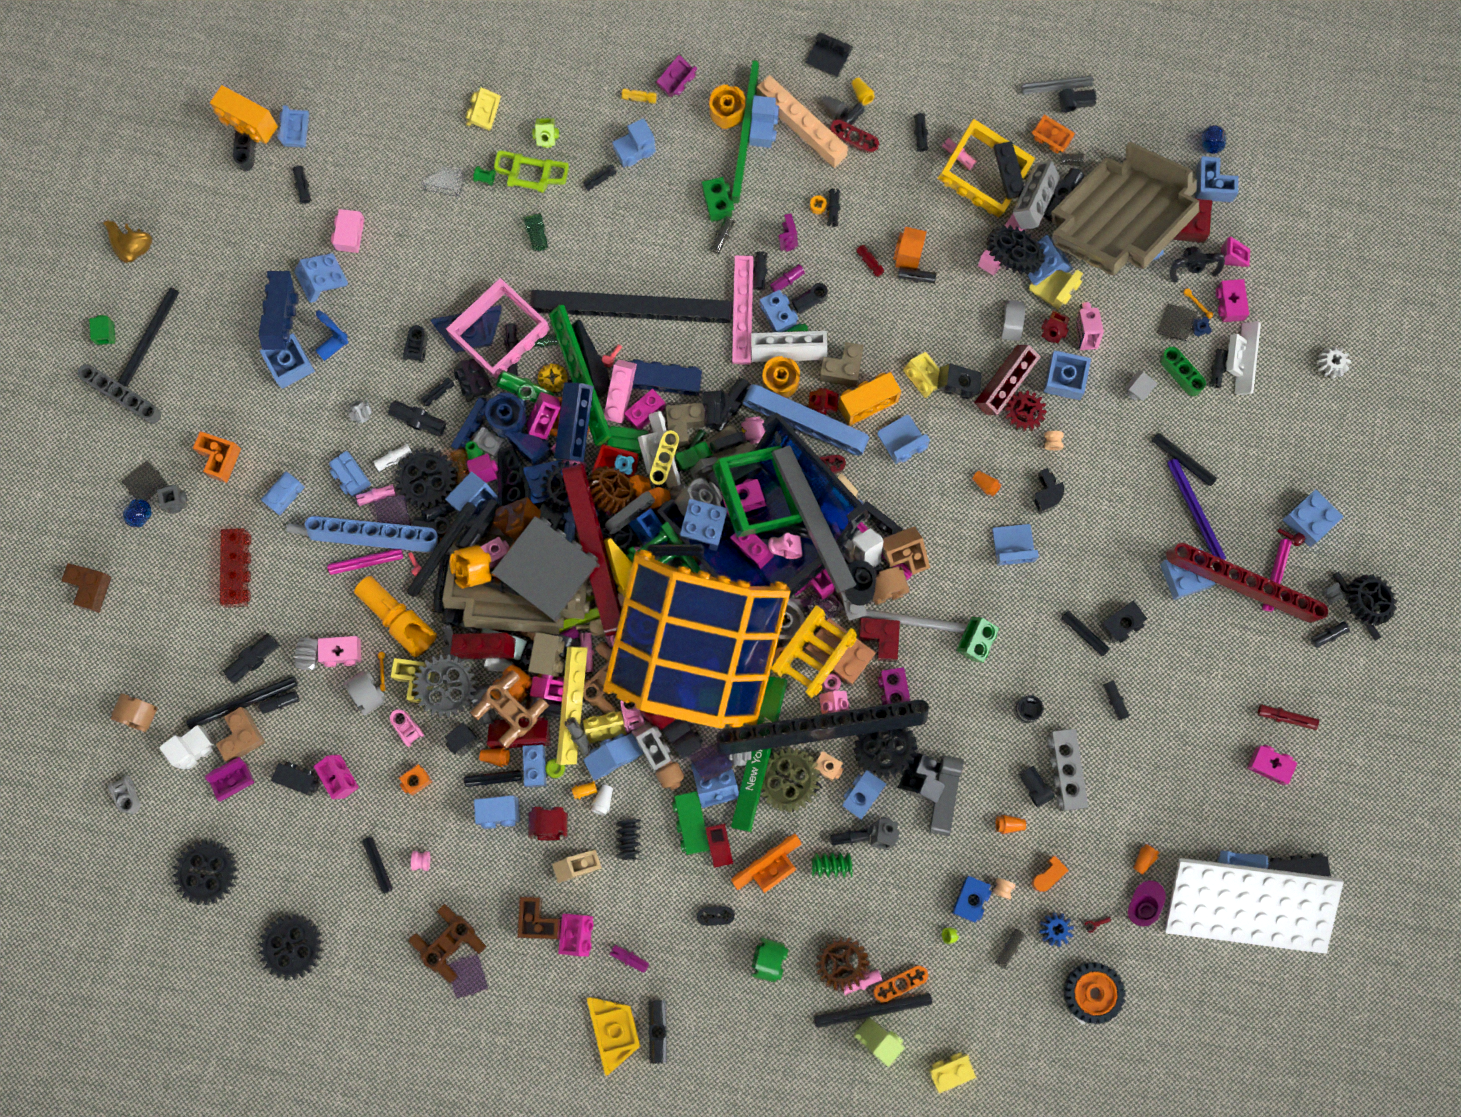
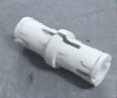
M405 444L394 451H388V454L373 462L380 472L388 466L398 464V461L402 460L403 457H408L409 452L412 453L408 444Z

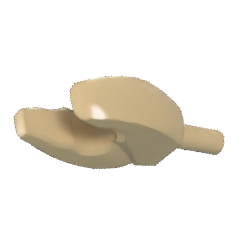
M600 617L590 621V625H576L577 630H590V633L594 636L605 637Z

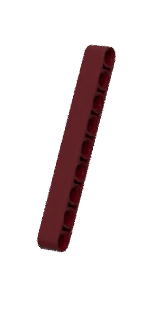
M581 463L563 468L562 474L582 550L585 554L590 552L598 558L596 562L600 567L596 566L589 577L606 637L616 635L622 609L587 475ZM624 622V627H623L622 633H625V632H626V624H625V622Z
M1179 543L1169 548L1166 552V558L1171 564L1306 622L1313 623L1326 618L1328 615V607L1323 602L1186 543Z

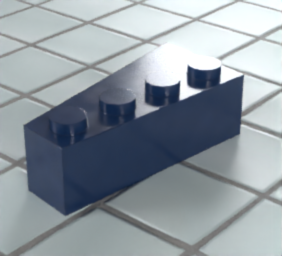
M267 271L269 284L265 285L266 300H263V315H261L258 336L262 350H285L287 342L290 341L289 331L293 328L292 319L296 316L295 306L299 303V295L295 293L290 271Z

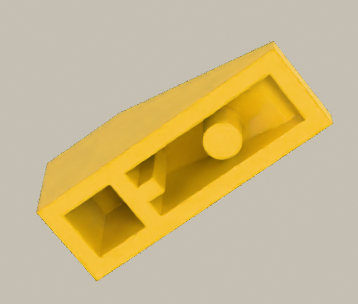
M606 538L604 543L613 577L618 585L617 590L625 597L633 563L611 538ZM638 569L630 598L635 596L649 583Z

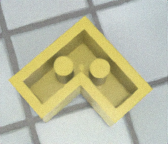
M394 658L391 678L395 681L409 682L406 700L412 703H419L420 699H414L418 692L412 691V689L417 687L412 681L418 680L414 674L421 673L418 667L423 666L425 668L424 662ZM429 673L428 679L434 683L435 673ZM433 686L427 687V690L433 689Z

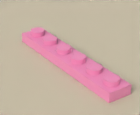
M735 256L732 364L751 365L753 256Z

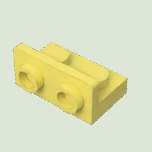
M482 87L477 92H473L470 100L472 106L467 110L465 116L467 119L466 125L474 124L489 131L492 128L501 96Z
M924 352L911 359L903 371L924 398L929 397L937 389L940 369L930 356Z
M621 711L609 712L598 717L592 716L583 720L584 730L589 743L614 738L620 734H627Z
M962 1052L950 1056V1061L944 1063L943 1060L932 1064L933 1068L929 1069L938 1093L976 1078L967 1054L962 1055Z

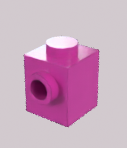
M489 454L467 461L469 472L472 471L484 482L487 483L498 479L496 475L498 466L495 459L491 460Z

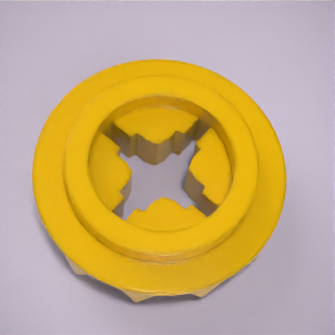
M550 363L543 366L538 372L537 380L541 387L555 393L564 388V383H567L568 376L565 369L559 364ZM551 371L555 376H558L554 379V384H552L550 379H547V377H550Z

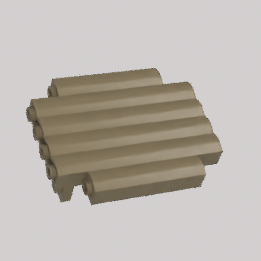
M1129 142L1126 145V160L1122 164L1106 157L1051 212L1052 223L1058 227L1052 233L1053 245L1062 251L1069 252L1075 258L1084 260L1091 266L1100 268L1109 275L1115 276L1128 261L1137 268L1145 269L1199 212V200L1191 197L1197 190V179L1193 178V170L1140 145Z
M492 522L488 534L479 540L477 546L481 547L497 537H500L502 542L506 540L509 547L515 541L510 536L506 537ZM460 533L453 542L451 554L455 553L454 551L459 549L458 547H456L455 543L460 538L462 533ZM576 533V542L581 545L579 535ZM450 563L448 565L442 599L444 608L465 609L463 616L465 627L559 634V629H563L564 618L584 619L585 613H589L590 602L586 601L587 596L591 597L592 585H589L590 577L586 579L561 612V618L556 622L520 594L517 596L507 592L501 593L497 589L486 587L485 583L464 589L458 587L454 581L457 577L455 574H451ZM497 565L490 569L491 575Z

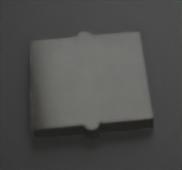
M1167 304L1157 334L1187 342L1198 312L1187 309L1184 306L1179 307Z
M148 460L121 481L129 490V494L133 495L140 502V505L156 494L157 490L167 485L160 476V471L156 470Z

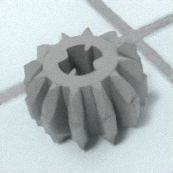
M300 638L296 647L295 666L301 670H314L318 659V641L312 638Z

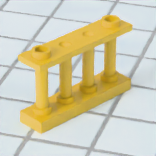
M817 605L771 667V670L779 677L787 673L806 686L807 690L805 693L810 698L819 694L825 679L848 647H852L857 639V634L852 628L846 634L825 620V612ZM817 626H822L842 640L836 649L814 636L813 632ZM806 642H811L830 655L825 665L802 651V647ZM794 658L801 659L819 671L813 681L791 667Z

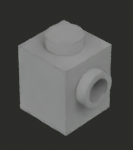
M1138 370L1124 388L1128 391L1127 395L1134 401L1137 399L1144 401L1158 383L1145 372Z

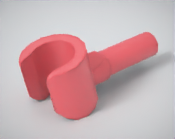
M618 344L610 356H603L602 362L605 367L613 366L614 358L622 348L621 345Z
M410 552L408 556L415 566L411 572L416 577L422 567L416 561L413 553Z

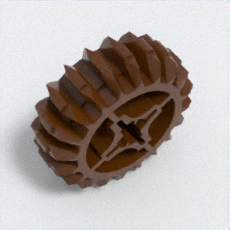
M606 465L599 467L591 473L588 479L593 502L598 505V508H603L604 512L609 511L611 515L613 513L617 514L634 501L637 497V490L633 488L634 483L630 482L631 478H627L625 473L622 474L619 469L615 470L612 466L609 468Z
M843 937L839 938V942L833 938V944L831 945L826 942L827 948H820V952L823 955L816 956L820 962L815 963V966L819 968L816 973L818 976H821V982H826L828 988L833 985L834 991H837L840 987L841 991L845 992L846 986L853 990L852 985L854 983L860 987L858 980L865 981L866 978L863 973H869L866 966L870 965L869 960H865L869 956L867 952H864V946H859L857 940L852 943L850 937L847 938L846 942ZM845 950V951H844L842 954H840V955L834 954V953H836L837 951ZM854 953L858 957L856 969L851 965ZM829 959L834 963L831 975L827 970ZM838 962L846 963L847 966H840ZM845 973L850 974L849 977L839 979Z

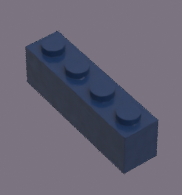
M639 359L627 361L637 364L632 385L633 389L649 391L654 389L657 392L700 397L703 374L702 370L698 367L689 366L684 368L678 364L667 366L655 361L643 363Z
M564 383L555 459L584 462L594 386L582 383Z

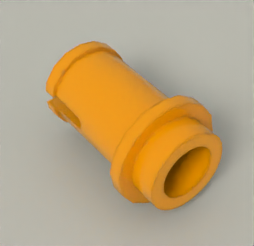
M592 781L580 786L576 784L572 788L574 799L578 798L581 800V797L597 793L595 782Z

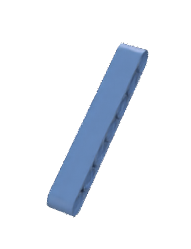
M750 385L743 400L745 406L766 416L774 415L777 412L789 426L857 456L863 455L869 441L867 434L758 385Z
M311 516L305 521L307 534L314 541L433 552L439 544L437 532L429 527Z

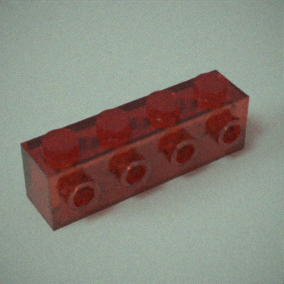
M244 528L221 529L220 605L224 608L248 607V601L251 600V592L248 590V583L251 582V573L248 569L249 564H251L249 545H251L252 539L251 534Z

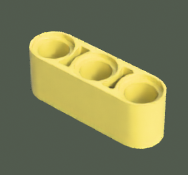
M666 431L661 437L649 476L654 484H663L667 479L679 443V436L674 431ZM667 434L675 436L676 441L674 444L668 445L665 442ZM667 452L670 459L667 463L659 461L660 453ZM657 470L662 471L664 474V478L659 482L653 479V473Z

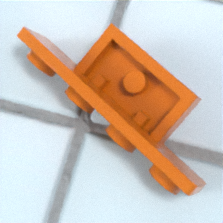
M793 834L786 837L781 844L768 850L760 859L754 860L745 870L738 872L731 879L736 889H741L754 879L762 891L766 893L796 871L795 866L786 855L802 844L798 836Z

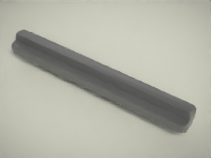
M1093 76L1023 83L1021 90L1022 94L1025 95L1089 87L1093 85Z

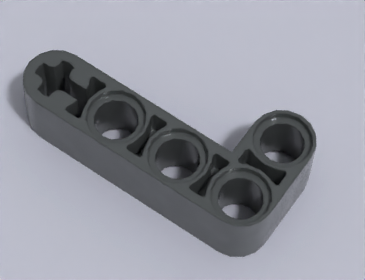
M943 755L940 760L941 765L937 781L945 784L938 803L934 802L929 833L950 836L959 777L962 774L964 759Z

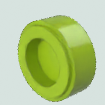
M557 758L549 760L545 767L547 775L554 779L562 777L566 770L565 765L556 764Z

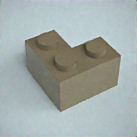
M845 342L842 359L823 357L820 381L857 387L864 345Z
M703 403L666 406L668 431H674L679 436L677 448L688 447L687 429L705 427ZM668 434L670 445L675 443L676 438L673 434Z
M535 633L529 672L560 677V673H563L565 667L563 657H559L560 653L564 650L563 637Z

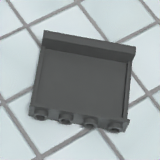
M535 516L492 573L558 622L561 618V612L596 566L599 568L600 565L596 562L598 560L596 556L590 552L585 554L581 551L582 546L574 540L570 543L565 539L567 535L560 529L554 531L550 528L551 523L543 517L538 519Z

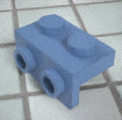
M283 105V110L279 114L281 128H278V139L284 147L306 148L309 112L306 110H289L287 105Z

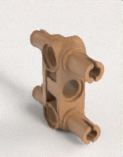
M602 641L595 647V650L606 660V665L590 680H584L583 698L591 706L596 705L606 715L609 712H614L616 709L604 698L606 692L603 691L612 650ZM617 655L615 662L618 660L623 661L625 667L620 671L614 668L611 680L618 681L620 678H624L627 682L630 680H640L632 671L633 668L627 660ZM588 688L596 689L597 695L594 698L586 696Z
M513 670L501 682H495L482 695V700L470 711V714L476 720H479L490 708L494 709L510 725V729L498 740L505 748L518 736H524L537 723V717L549 706L542 698L533 704L529 710L519 704L508 691L520 679L519 675ZM498 691L501 697L498 700H493L489 695L490 692ZM521 718L527 719L529 726L526 728L520 727L518 720Z

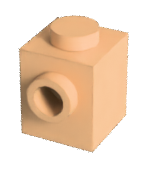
M823 751L816 761L817 767L814 768L820 770L819 774L832 782L834 778L839 779L844 770L841 768L843 764L841 761Z

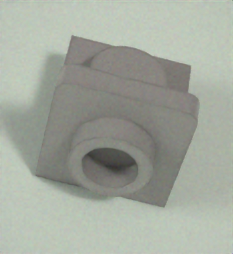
M484 426L480 430L478 429L473 436V441L484 452L493 457L496 456L497 451L504 444L503 439L489 432Z
M717 458L700 459L690 470L693 479L702 478L707 482L706 476L713 472L712 466L717 461Z

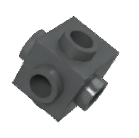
M168 485L157 490V501L161 509L170 514H176L181 512V509L187 508L186 501H188L186 492L177 485Z
M881 817L872 823L869 829V834L871 835L870 846L890 850L896 846L900 833L898 822H894L887 817Z

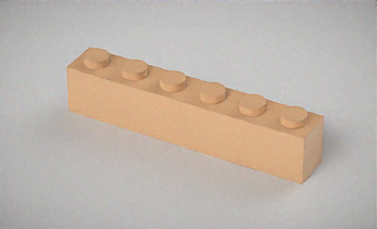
M769 75L757 86V96L776 98V105H779V118L833 168L847 157L848 146L774 78Z

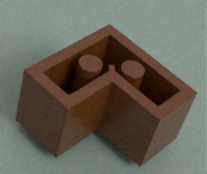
M526 497L496 509L493 523L506 537L510 536L516 542L535 516L540 519L541 511Z
M67 563L61 581L78 588L73 605L100 613L112 577L100 571Z
M520 897L517 938L559 940L561 919L541 918L543 898Z

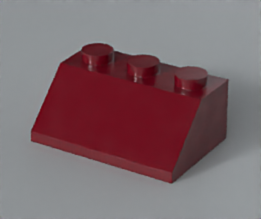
M538 717L537 723L524 736H518L507 748H523V746L534 745L551 746L550 722L543 717ZM519 719L518 725L526 728L529 726V722H525V719ZM495 720L494 724H489L487 746L491 749L505 748L498 741L510 729V725L505 720Z

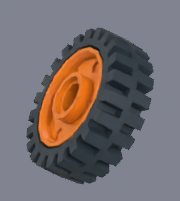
M1085 963L1069 973L1068 978L1065 980L1063 996L1067 1008L1078 1019L1090 1024H1103L1117 1017L1118 1013L1123 1009L1126 991L1124 990L1125 986L1121 981V977L1112 968L1101 963ZM1094 987L1099 991V995L1095 999L1090 996V990Z

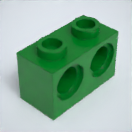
M723 177L702 181V191L710 222L732 218V211L735 208L733 200H729L728 194H730L728 182L725 183ZM714 189L721 190L719 193L712 192ZM722 205L725 208L723 210H719L716 207Z
M971 616L956 651L972 661L984 663L989 655L992 643L997 637L999 627L982 617Z

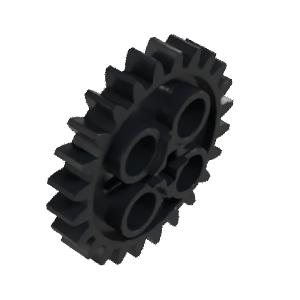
M1002 225V227L997 226L996 229H992L987 237L986 245L988 247L986 249L991 251L989 256H995L993 261H999V266L1004 265L1006 270L1010 268L1013 273L1018 271L1020 275L1023 272L1027 275L1030 272L1034 274L1045 261L1044 249L1040 248L1042 244L1036 243L1037 238L1032 239L1031 233L1025 234L1024 229L1019 231L1018 227L1013 229L1011 225L1008 228L1005 225Z
M423 448L422 453L416 449V455L409 452L410 458L403 457L405 464H398L401 470L395 471L400 476L395 478V481L400 483L396 486L398 490H401L399 492L400 496H405V502L410 501L411 506L417 503L419 509L422 508L423 504L429 509L430 504L436 506L438 501L444 503L443 498H447V493L453 491L451 486H457L456 482L452 481L458 478L456 474H452L456 471L455 467H451L453 462L451 460L447 461L448 456L446 454L442 456L440 450L435 454L433 448L430 449V452ZM430 464H437L434 470H428ZM412 470H419L416 476H410ZM428 475V481H424V476ZM436 481H442V485L440 487H434V483ZM418 487H424V491L422 493H416V489Z
M906 727L857 735L859 740L854 741L856 747L853 750L856 754L855 759L858 761L859 768L863 767L864 773L868 770L873 775L876 774L879 779L884 775L886 780H888L891 774L895 779L897 772L904 775L902 769L910 770L908 763L914 764L915 762L912 757H917L915 750H918V746L916 744V737L913 736V731ZM883 735H889L887 738H881ZM898 746H903L902 749L896 750ZM876 748L874 751L868 752L869 749ZM884 760H890L888 763H882Z
M202 840L201 845L199 842H194V848L187 846L188 853L181 851L180 853L183 858H176V861L180 863L179 866H173L174 869L178 870V873L172 875L173 877H178V880L173 883L174 885H180L177 892L184 891L182 898L189 897L190 903L196 900V905H201L202 902H204V905H209L210 900L213 904H216L217 897L220 900H224L223 893L231 894L228 888L235 887L236 885L232 883V880L238 879L237 876H234V872L239 871V869L233 867L238 861L231 860L234 853L227 854L229 851L228 847L222 849V843H218L215 846V841L212 840L209 842V845L206 840ZM200 856L202 863L197 867L195 859ZM219 859L221 861V867L218 870H216L214 867V863L216 860ZM189 869L221 873L223 876L217 877L189 872ZM193 876L197 877V884L195 886H192L190 883ZM215 879L217 882V886L215 889L212 890L210 888V882L211 880Z
M294 914L291 920L290 915H285V921L282 917H277L278 924L271 921L272 928H264L267 935H260L264 939L263 943H258L259 946L263 947V950L259 951L258 954H264L260 962H267L264 969L272 968L270 975L277 972V979H281L284 975L285 980H289L290 976H292L293 980H297L298 974L301 978H304L305 971L312 973L311 966L318 967L315 960L322 959L318 955L319 952L324 951L323 948L319 947L324 941L318 939L322 933L315 932L319 927L318 925L311 927L313 920H308L305 923L306 916H301L298 920V914ZM296 928L301 931L298 939L293 937V931ZM277 937L282 939V945L279 948L274 943ZM306 938L308 939L306 943L293 947L292 951H285L275 956L276 952L290 947V944H297ZM304 946L308 949V955L305 958L300 954ZM285 955L290 959L287 966L282 964V958Z

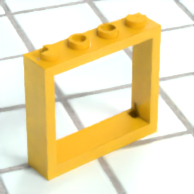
M973 119L967 126L937 179L945 183L944 186L956 190L958 195L967 197L974 205L986 209L990 215L993 214L999 218L1005 212L1012 199L1007 200L1005 197L1002 204L950 172L970 135L992 149L995 144L1009 142ZM1013 144L1018 164L1022 167V179H1024L1035 157Z

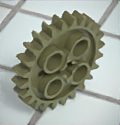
M788 748L787 752L781 749L780 755L774 752V759L769 758L770 763L767 765L763 781L764 785H762L761 789L765 791L762 797L767 798L766 803L772 804L773 808H778L782 812L786 809L789 813L792 812V808L795 811H799V805L806 808V801L812 803L810 796H817L814 789H820L816 782L821 781V778L816 777L820 770L814 769L818 765L816 762H812L814 758L810 755L807 756L808 753L805 751L801 752L797 748L795 750ZM789 763V768L785 771L784 767ZM779 771L803 785V789L778 776L776 772ZM805 772L804 778L800 780V775ZM779 780V786L775 788V783ZM795 789L794 796L790 797L791 791Z

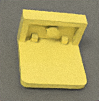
M1056 270L1037 286L1031 283L1029 290L1059 310L1062 304L1066 305L1071 299L1072 295L1070 293L1073 289L1077 290L1083 281L1080 279L1083 273L1076 270L1071 275L1063 270Z

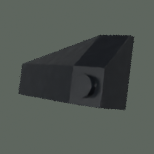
M577 320L572 324V328L597 397H601L609 391L610 379L608 371L581 320ZM571 376L570 380H568V383H573Z

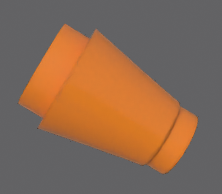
M977 471L972 478L986 495L993 497L1001 488L998 479L981 471Z
M505 748L482 749L479 758L480 761L503 767L509 764L510 751L505 750Z
M1002 814L996 817L995 828L1001 834L1025 831L1026 820Z
M1145 844L1144 847L1141 846L1133 869L1144 874L1159 858L1157 856L1160 852L1148 844Z

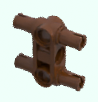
M444 904L438 909L437 913L449 924L448 928L430 945L417 933L408 942L420 953V959L425 966L435 973L438 972L451 984L458 977L447 964V960L463 943H467L478 955L487 946L475 934L476 931L470 922L460 915L457 916ZM463 923L467 930L465 934L460 935L457 928ZM431 953H435L438 957L435 964L429 962Z

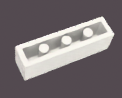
M827 331L751 333L752 362H768L776 356H783L794 361L823 360V357H827Z

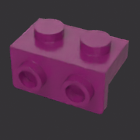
M677 55L655 83L669 97L679 96L685 89V83L687 81L691 82L696 76L694 72L698 68L696 66L692 67L680 55Z
M240 757L230 760L227 764L213 769L205 775L219 802L255 783L247 763Z

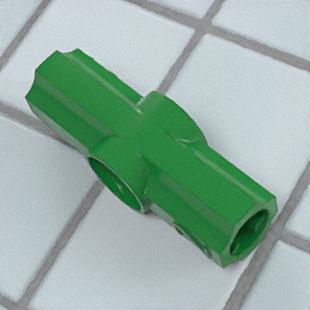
M502 370L497 378L496 386L518 395L522 400H530L536 403L540 392L554 396V392L532 383L530 379L518 377L505 370ZM523 387L530 388L528 391H521Z

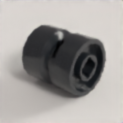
M1034 695L1023 697L1014 708L1016 718L1020 722L1028 724L1036 721L1044 711L1042 701Z

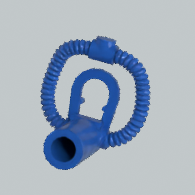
M318 310L316 311L317 318L327 327L331 328L330 330L333 332V336L315 349L318 355L326 361L344 345L348 344V336L324 312Z

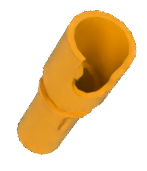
M372 576L365 577L355 587L354 593L382 620V624L385 627H389V634L413 657L422 655L434 643L437 634L413 610H406V606L403 603L400 604Z

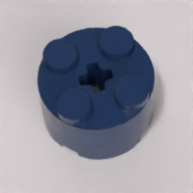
M499 393L486 404V419L492 430L496 433L506 436L505 433L507 431L519 433L526 422V412L521 401L515 395Z

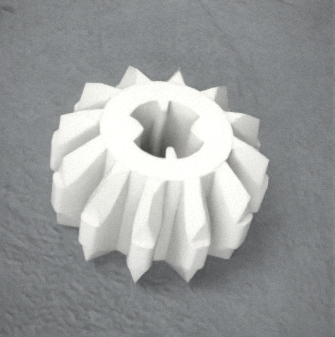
M1333 346L1331 349L1325 348L1318 355L1319 360L1316 364L1321 366L1319 371L1325 372L1324 377H1327L1329 374L1331 379H1334L1336 376L1342 377L1344 372L1349 370L1348 365L1351 363V360L1346 359L1349 353L1343 354V348L1337 350L1336 346Z

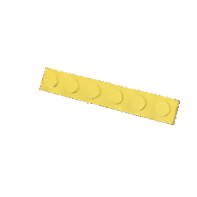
M567 646L556 764L560 765L577 764L578 746L572 741L571 734L564 723L571 717L576 718L579 726L581 723L587 647Z

